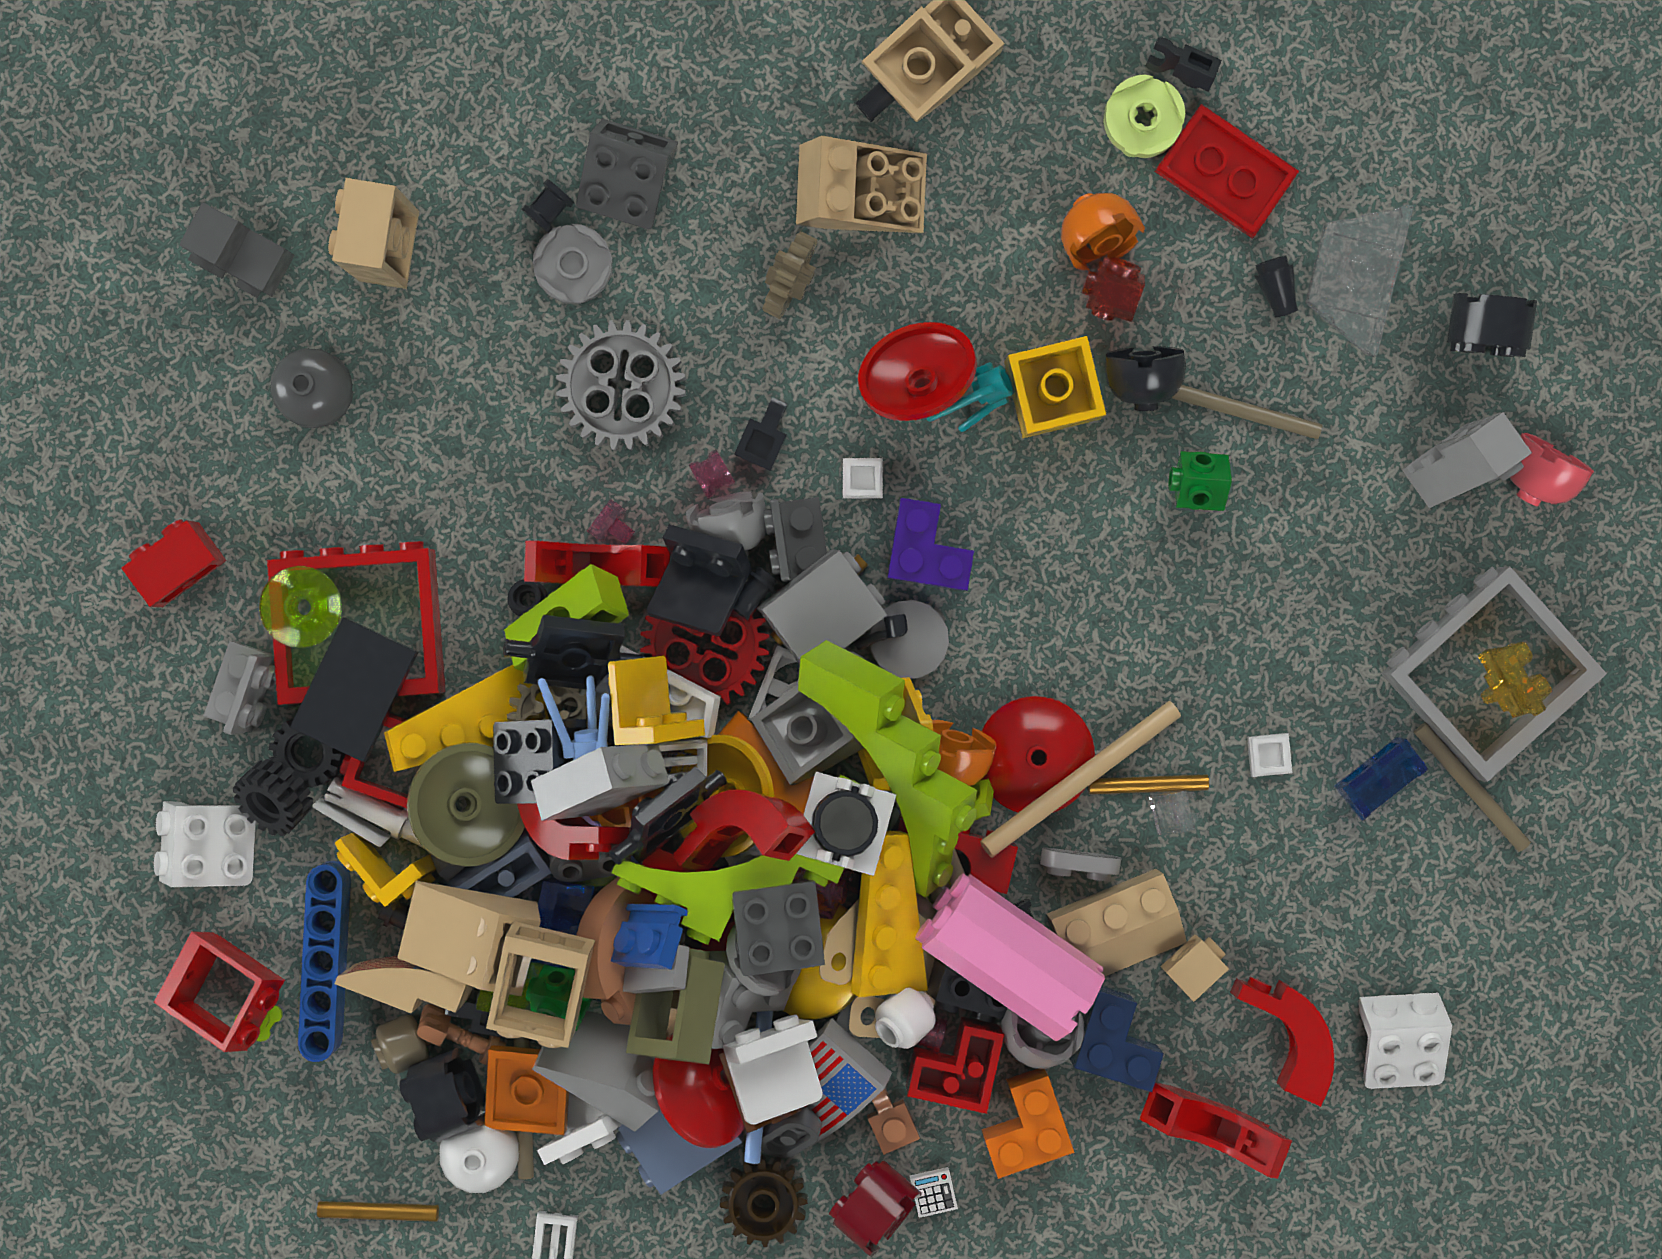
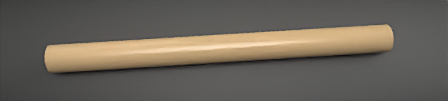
M1170 701L1162 705L982 839L980 843L990 857H994L1179 719L1181 714L1177 707Z

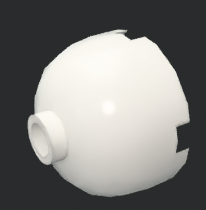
M482 1125L442 1140L440 1144V1165L445 1177L456 1188L469 1193H486L500 1187L514 1173L519 1160V1143L516 1131L491 1129Z

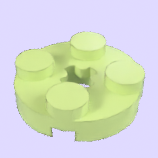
M1137 75L1126 79L1116 87L1106 103L1103 120L1108 138L1123 154L1128 157L1150 158L1164 153L1173 145L1182 130L1186 113L1183 99L1173 85L1167 81L1164 83L1159 79H1153V76ZM1143 107L1145 112L1152 111L1154 113V117L1150 120V126H1144L1142 123L1135 121L1134 118L1138 114L1137 108Z

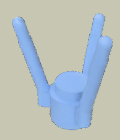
M588 676L586 679L588 729L574 732V740L572 741L569 738L546 680L544 678L538 680L543 699L561 740L564 758H573L575 760L600 747H608L610 696L604 693L601 697L599 729H597L596 692L593 676Z

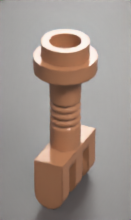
M427 1004L423 1007L417 1035L421 1039L439 1047L445 1038L479 1053V1062L484 1065L488 1064V1050L492 1045L506 1046L505 1042L500 1041V1037L490 1035L486 1039L450 1023L451 1016L445 1015V1009L433 1004Z

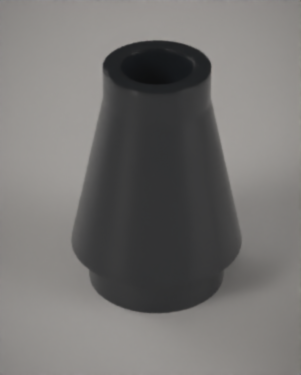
M1287 255L1255 265L1258 274L1254 277L1268 300L1275 318L1298 311L1293 263L1289 264Z

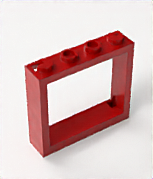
M417 541L399 543L400 550L384 551V544L359 546L360 553L344 554V547L319 549L320 556L304 557V550L281 551L280 559L267 560L277 704L302 703L310 687H294L286 572L417 562L425 678L406 679L398 696L445 692L435 550L424 548V543Z

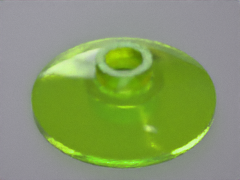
M296 566L278 572L267 582L260 597L259 611L265 629L274 639L290 647L304 648L323 642L334 632L341 618L342 601L336 585L326 574L311 567ZM304 599L309 601L311 605L310 612L306 615L301 614L298 610L299 603Z

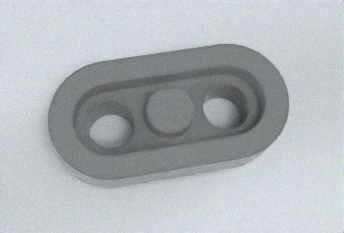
M1042 848L1040 864L1048 866L1047 873L1052 875L1071 876V871L1076 870L1087 872L1088 879L1111 881V874H1120L1121 857L1056 848Z

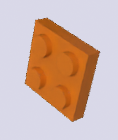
M492 1045L489 1048L484 1126L491 1129L564 1135L566 1133L569 1091L532 1070L541 1049Z

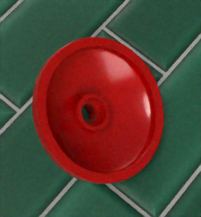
M937 322L911 324L886 335L870 349L859 369V390L868 407L880 416L899 421L924 419L946 410L965 394L975 377L977 358L971 341L959 329Z
M1030 696L1013 700L995 711L981 730L996 742L992 764L988 773L981 780L989 779L994 791L993 798L1004 807L1018 813L1095 756L1093 739L1083 719L1072 708L1052 698ZM1035 750H1042L1045 753V760L1042 764L1035 765L1032 763L1031 755ZM1083 789L1081 792H1079L1077 795H1075L1073 798H1071L1069 801H1067L1054 812L1059 811L1070 805L1082 794V792L1085 789Z
M673 1033L666 1040L672 1041ZM723 1048L711 1049L709 1064L655 1058L653 1086L657 1102L665 1119L683 1139L702 1148H717L735 1140L745 1128L719 1054L724 1052Z

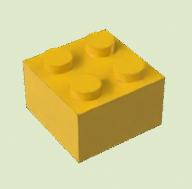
M1087 336L1010 354L1005 359V368L1013 384L1014 394L1012 397L1022 438L1097 421L1106 415Z

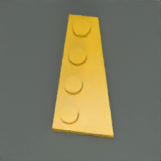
M512 664L385 731L384 735L394 772L422 765L433 754L452 745L478 743L493 747V724L495 722H507V714L517 712V709H514L509 703L510 698L520 699L522 697L517 686L519 684L525 685L528 688L532 686V684L524 683L523 671L515 669ZM540 692L535 700L542 702L545 711L544 719H549L542 692Z
M886 831L874 876L865 873L861 875L851 993L858 997L898 994L905 988H912L916 991L928 990L922 943L915 939L920 929L911 847L909 835L902 831Z

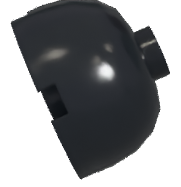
M1153 346L1154 351L1133 352L1134 348H1123L1107 352L1105 362L1107 384L1112 393L1121 401L1133 403L1134 410L1136 411L1157 410L1158 403L1170 400L1180 390L1184 382L1186 359L1183 349Z

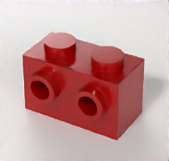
M180 519L171 523L161 532L164 537L153 545L146 543L135 549L129 555L131 561L121 567L149 607L163 608L227 561L199 522L189 520L183 522Z

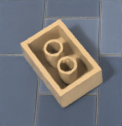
M345 178L344 189L338 190L335 201L336 213L340 214L337 230H332L329 238L328 249L329 254L333 255L332 261L360 282L407 289L419 210L396 186Z

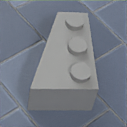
M1504 412L1463 425L1403 468L1402 471L1426 505L1431 508L1488 482L1490 484L1499 478L1502 481L1510 478L1524 467L1521 461L1532 452Z

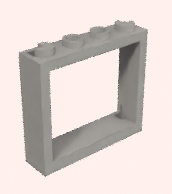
M1510 566L1498 567L1496 570L1494 567H1491L1484 574L1479 575L1474 580L1477 587L1467 596L1461 593L1453 598L1444 608L1448 613L1437 623L1431 620L1423 625L1415 633L1418 640L1407 650L1401 647L1392 653L1393 657L1386 662L1389 667L1381 673L1420 718L1430 726L1477 780L1486 782L1491 780L1607 674ZM1503 588H1506L1577 667L1479 755L1413 682L1408 674Z

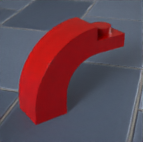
M525 541L524 582L565 584L577 575L579 571L592 564L617 576L620 586L658 587L670 562V554L667 547Z
M727 790L706 799L690 813L697 827L685 837L684 842L673 854V857L680 867L698 871H709L727 848L738 837L747 833L763 856L790 861L814 834L815 830L804 815L787 801L747 790Z
M537 803L517 804L523 824L534 842L548 854L560 859L599 860V852H609L612 844L621 843L629 834V827L594 826L582 817L542 821Z
M1250 976L1248 982L1236 978L1230 993L1243 1002L1275 1015L1283 1022L1287 1030L1289 1052L1276 1083L1284 1091L1321 1107L1332 1081L1335 1063L1333 1041L1322 1015L1305 996L1281 980H1278L1274 992L1271 994L1272 986L1257 978Z
M1156 1082L1152 1092H1149L1139 1119L1168 1136L1187 1139L1209 1146L1239 1160L1267 1177L1276 1179L1280 1175L1292 1140L1270 1129V1125L1248 1114L1187 1090Z

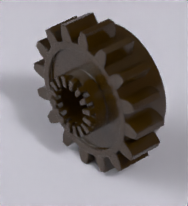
M762 1154L760 1163L757 1165L744 1162V1171L741 1172L735 1167L731 1169L730 1176L734 1182L724 1181L722 1191L728 1194V1196L721 1197L720 1208L729 1209L724 1214L723 1221L725 1224L733 1222L735 1225L732 1235L737 1237L742 1233L747 1237L748 1245H751L754 1240H759L762 1242L763 1247H768L769 1240L776 1239L780 1244L784 1243V1234L787 1231L794 1235L796 1234L797 1224L795 1219H805L806 1211L799 1206L808 1204V1194L799 1192L804 1188L803 1178L792 1179L795 1173L793 1165L783 1170L780 1157H776L773 1164H767L766 1157ZM760 1194H766L773 1198L774 1204L768 1208H760L753 1199Z

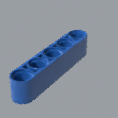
M327 861L318 865L310 871L306 880L298 1047L302 1056L312 1062H320L330 1057L340 1047L343 1039L345 988L334 983L337 976L343 973L347 967L351 876L349 870L338 861ZM324 870L331 871L336 876L337 886L335 890H329L322 884L321 876ZM321 911H328L335 918L333 930L325 929L319 921ZM319 951H325L331 955L333 959L332 969H324L319 965L317 960ZM317 991L328 994L331 999L330 1009H323L318 1006L315 1000ZM319 1031L327 1036L329 1039V1047L327 1049L319 1048L313 1040L314 1032Z

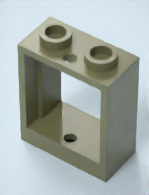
M689 949L686 986L684 990H680L672 1041L666 1040L674 990L637 993L626 1053L709 1064L725 963L709 960L710 952Z

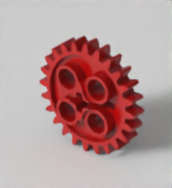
M733 610L727 622L734 621L740 624L743 631L741 640L731 645L724 642L721 635H712L711 641L738 654V658L733 660L713 650H706L704 654L699 653L700 645L674 634L672 629L677 626L700 637H704L706 633L645 616V619L653 625L652 631H642L640 635L651 639V645L640 648V652L652 654V657L665 656L668 670L718 696L720 695L726 704L731 703L729 692L731 690H734L740 696L745 695L741 684L743 681L753 685L757 683L751 674L753 669L758 671L765 670V667L757 661L758 656H765L770 653L767 649L759 647L760 641L770 638V634L758 633L757 628L766 622L765 618L754 619L751 614L750 618L746 620ZM675 642H683L689 648V659L683 665L674 664L669 658V648ZM711 658H719L726 665V675L719 681H713L705 674V664Z

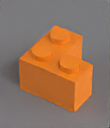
M1038 1068L1006 1079L1019 1117L982 1129L998 1179L1075 1153L1046 1070Z

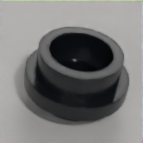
M522 579L510 588L507 597L508 605L511 611L520 617L548 597V594L540 582H524V579ZM529 592L534 593L535 600L533 604L524 606L522 604L523 595Z

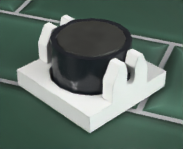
M815 772L803 814L814 828L815 833L796 854L874 876L896 794L875 789V787L867 784H859L849 779Z

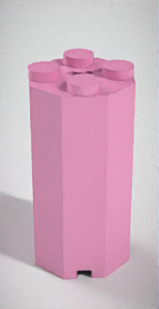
M962 873L951 889L945 887L933 904V908L937 910L932 920L928 918L916 934L915 939L922 943V948L1056 1042L1070 1034L1078 1023L1072 1020V1018L1079 1011L1084 1014L1087 1013L1105 980L1104 974L1101 973L1104 971L1101 965L971 874L966 876Z

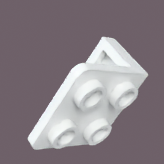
M163 801V811H159L156 818V831L158 836H161V851L156 852L154 857L155 875L159 876L160 882L170 887L246 886L250 884L253 878L256 821L251 824L247 820L249 817L248 813L242 814L238 809L241 805H187L182 802Z
M1439 993L1359 997V1013L1368 1035L1363 1073L1365 1086L1369 1089L1441 1084L1445 1077L1452 1024Z
M797 1015L787 1016L774 1021V1028L760 1032L759 1028L750 1029L735 1035L736 1041L723 1045L741 1110L747 1123L758 1124L815 1103L822 1098V1088L807 1042L818 1037L813 1021L798 1019Z
M569 1092L566 1133L564 1135H554L555 1138L537 1151L544 1165L558 1158L562 1164H565L584 1153L581 1147L591 1143L593 1148L596 1149L615 1139L616 1136L613 1131L622 1124Z

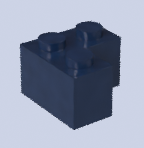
M1101 986L1093 1005L1082 1016L1085 1034L1081 1047L1069 1059L1076 1069L1152 1092L1164 1053L1156 1044L1127 1036L1137 1006V1002L1131 995Z

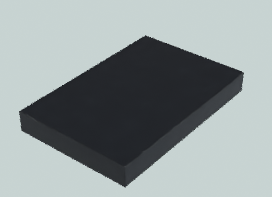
M343 617L290 727L353 758L367 762L419 652L347 617Z

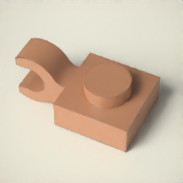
M885 1088L872 1100L877 1111L867 1115L883 1155L920 1139L904 1099L892 1104Z

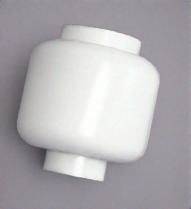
M905 988L898 994H891L876 1009L875 1029L879 1037L887 1045L895 1048L909 1049L916 1045L935 1025L934 1005L931 998L925 992L916 991L912 988Z

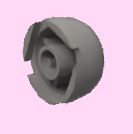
M751 491L738 492L709 499L717 503L707 509L699 511L698 504L686 511L690 530L742 544L747 557L749 556L748 550L757 546L766 534L764 518L766 506L763 493H758L757 497L753 499Z
M1007 1008L1001 1021L1002 1032L1004 1033L1003 1041L1007 1050L1017 1061L1028 1067L1048 1069L1066 1062L1081 1047L1085 1034L1083 1017L1079 1011L1072 1018V1020L1078 1023L1070 1034L1056 1042Z

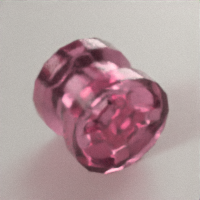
M716 449L711 451L708 458L704 461H694L689 464L692 473L708 499L715 496L717 489L736 484Z

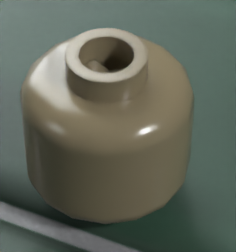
M405 1014L377 1027L376 1038L371 1040L382 1070L389 1068L392 1073L400 1074L407 1071L411 1065L429 1058L427 1046L433 1043L421 1039L417 1035L419 1024L412 1015Z

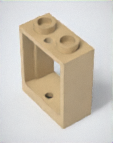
M514 921L505 936L486 1029L497 1031L499 1035L506 1038L524 1037L537 1040L540 1045L548 1048H559L561 1046L568 1048L576 1030L595 940ZM517 955L576 969L565 1019L507 1005Z

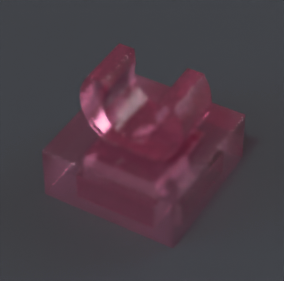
M612 499L608 501L587 530L588 533L599 541L604 542L611 533L625 544L628 543L636 531L620 520L627 510Z

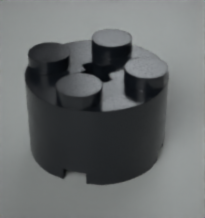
M1468 293L1453 294L1447 343H1451L1450 351L1485 353V347H1491L1490 355L1526 357V350L1531 349L1537 300L1527 301V298L1480 294L1478 298L1468 297Z
M455 1048L411 1065L407 1072V1078L399 1082L400 1092L404 1101L411 1104L415 1116L413 1122L414 1130L421 1141L430 1139L433 1142H440L485 1124V1113L480 1114L479 1106L480 1103L486 1101L485 1092L471 1059L463 1061L459 1055L464 1052L460 1048Z

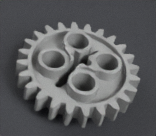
M610 320L608 332L605 333L597 325H593L595 337L590 340L586 335L580 333L579 337L583 346L579 349L569 345L568 349L574 355L573 359H560V363L568 369V373L556 375V379L559 382L566 384V388L556 392V396L569 400L560 410L563 414L575 413L569 425L575 428L584 424L580 435L584 439L596 433L595 445L601 447L607 438L610 439V446L613 451H617L620 441H625L627 448L632 451L634 449V439L637 438L647 447L649 446V433L653 432L656 436L663 437L659 427L662 422L669 426L675 425L668 415L670 411L682 412L683 410L678 403L674 402L675 397L686 396L685 390L676 387V383L686 380V375L673 371L682 363L680 357L668 359L667 357L674 349L672 344L669 343L659 347L658 345L662 338L661 333L656 332L650 338H647L648 328L645 324H642L636 333L633 332L630 320H626L622 330H618L614 321ZM623 351H628L629 356L624 376L625 380L631 384V388H626L622 392V416L619 421H615L614 414L617 407L618 392L611 385L612 382H619L621 354ZM602 354H609L614 358L613 368L607 373H598L594 370L595 359ZM646 358L654 362V370L650 376L639 378L633 374L634 364L638 360ZM598 393L608 395V408L602 413L591 412L589 408L590 399ZM636 398H644L649 402V411L641 418H634L629 414V405Z

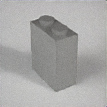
M830 550L757 607L799 665L802 655L825 640L844 649L887 616L881 607L885 603L884 598L871 583L868 586L863 583L857 575L862 570L849 552L842 554L840 550Z
M657 743L600 747L531 780L541 820L545 821L601 815L669 784V779L665 769V761Z

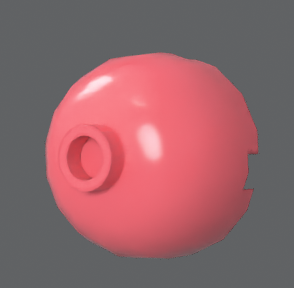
M1522 433L1520 436L1532 453L1521 461L1524 467L1510 477V480L1520 488L1516 495L1537 507L1541 501L1550 504H1560L1576 497L1586 486L1594 470L1573 455L1567 456L1553 448L1554 445L1532 434Z

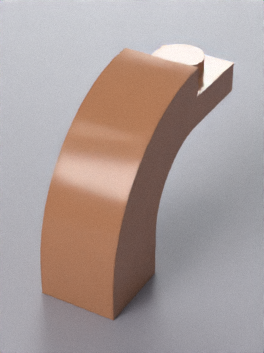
M618 876L602 888L592 899L582 916L576 936L595 940L583 998L601 999V1008L612 1023L631 1025L636 994L623 992L625 967L611 962L614 951V939L620 930L622 922H628L630 911L626 910L627 904H656V902H654L655 900L651 892L643 887L640 894H636L617 885L620 878Z

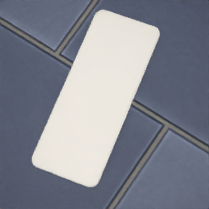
M324 795L312 805L314 809L378 847H381L391 837L354 813L324 800Z

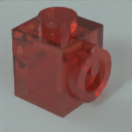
M1104 257L1103 262H1098L1095 272L1088 270L1081 293L1087 295L1086 308L1092 310L1091 314L1108 321H1113L1117 317L1132 322L1145 287V275L1141 274V267L1124 259Z

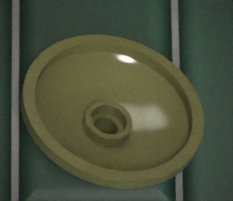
M462 743L446 747L429 757L419 768L412 780L407 800L408 818L412 831L424 849L441 861L458 866H478L489 863L510 850L525 828L517 804H497L495 802L493 747L478 743ZM459 797H463L467 803L465 810L459 812L455 806L456 800Z

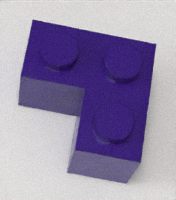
M900 498L886 579L968 591L974 551L934 544L941 504Z

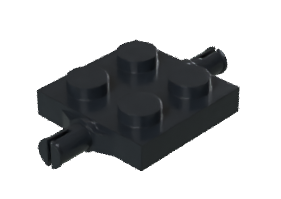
M550 615L542 616L537 633L529 642L505 639L503 645L504 657L527 658L523 669L524 683L538 685V680L544 678L548 686L587 690L586 679L588 676L594 677L596 690V687L603 678L609 674L608 663L610 661L643 658L642 654L620 652L625 638L624 624Z
M695 766L685 775L679 773L671 778L669 784L665 785L664 790L653 799L646 797L640 801L632 811L631 830L627 838L609 850L612 860L616 864L621 865L623 861L632 855L638 863H641L694 822L690 813L703 801L710 798V795L727 784L724 774L719 770H715L706 777Z

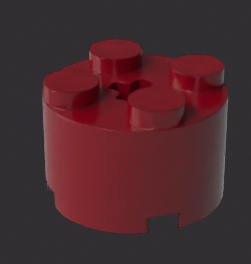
M875 1161L872 1165L868 1163L854 1179V1183L858 1185L855 1191L847 1197L843 1195L829 1212V1215L834 1218L833 1225L870 1257L880 1249L877 1244L884 1236L889 1240L916 1205L912 1200L920 1198L922 1195L921 1191L886 1161L881 1163Z

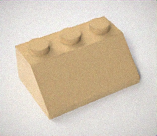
M1157 869L1047 913L1054 933L1101 965L1104 970L1101 973L1104 976L1187 943L1177 905L1164 874Z

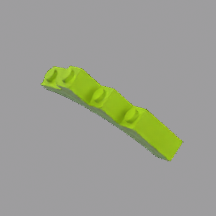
M825 640L801 656L798 691L823 706L848 728L868 751L885 777L892 793L896 794L895 799L900 807L909 835L916 893L926 898L939 886H945L953 874L954 868L951 863L953 850L958 841V834L962 830H968L977 815V810L974 808L977 790L937 769L941 760V755L939 754L941 735L901 714L905 705V700L903 699L904 679Z
M842 775L839 776L840 778L849 779ZM795 854L790 861L760 855L746 863L715 871L676 872L654 869L625 860L621 865L615 864L612 874L620 877L617 885L636 894H640L642 887L658 894L654 902L660 905H677L679 907L682 905L688 908L687 916H684L681 922L682 925L688 927L686 935L708 945L711 938L719 941L733 911L732 893L734 891L791 884L799 867L806 870L803 878L814 880L816 884L826 887L828 881L838 883L844 867Z

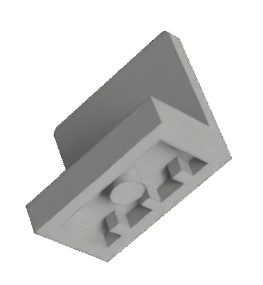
M229 641L203 716L224 723L223 732L230 735L251 732L254 726L259 727L267 709L266 704L262 703L267 688L272 689L276 683L274 655L235 641Z

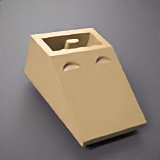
M820 136L800 144L796 225L823 229L923 233L927 154L827 136Z
M416 881L398 952V959L477 989L494 992L505 936L514 921L539 927L541 920L538 904L535 901ZM517 955L510 995L522 996L531 958Z

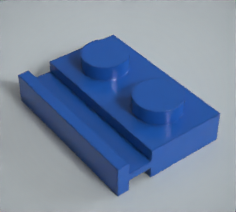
M627 904L626 910L630 911L628 922H622L620 930L615 936L611 962L624 967L672 970L683 928L678 927L681 916H687L688 910L677 905Z

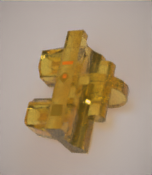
M1517 642L1504 647L1486 649L1478 655L1487 671V674L1483 677L1489 688L1480 695L1485 704L1498 702L1502 711H1509L1512 718L1525 714L1537 716L1546 710L1542 701L1552 692V688L1547 679L1541 674L1528 677L1523 666L1532 661L1533 657L1527 643Z

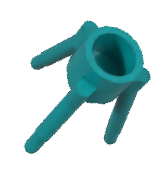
M991 362L977 367L975 373L977 380L972 382L974 392L960 398L946 410L927 417V421L931 422L977 400L981 404L988 402V404L959 425L958 429L960 432L966 431L997 407L1009 403L1008 397L1014 394V389L1007 371L1001 365L994 368Z

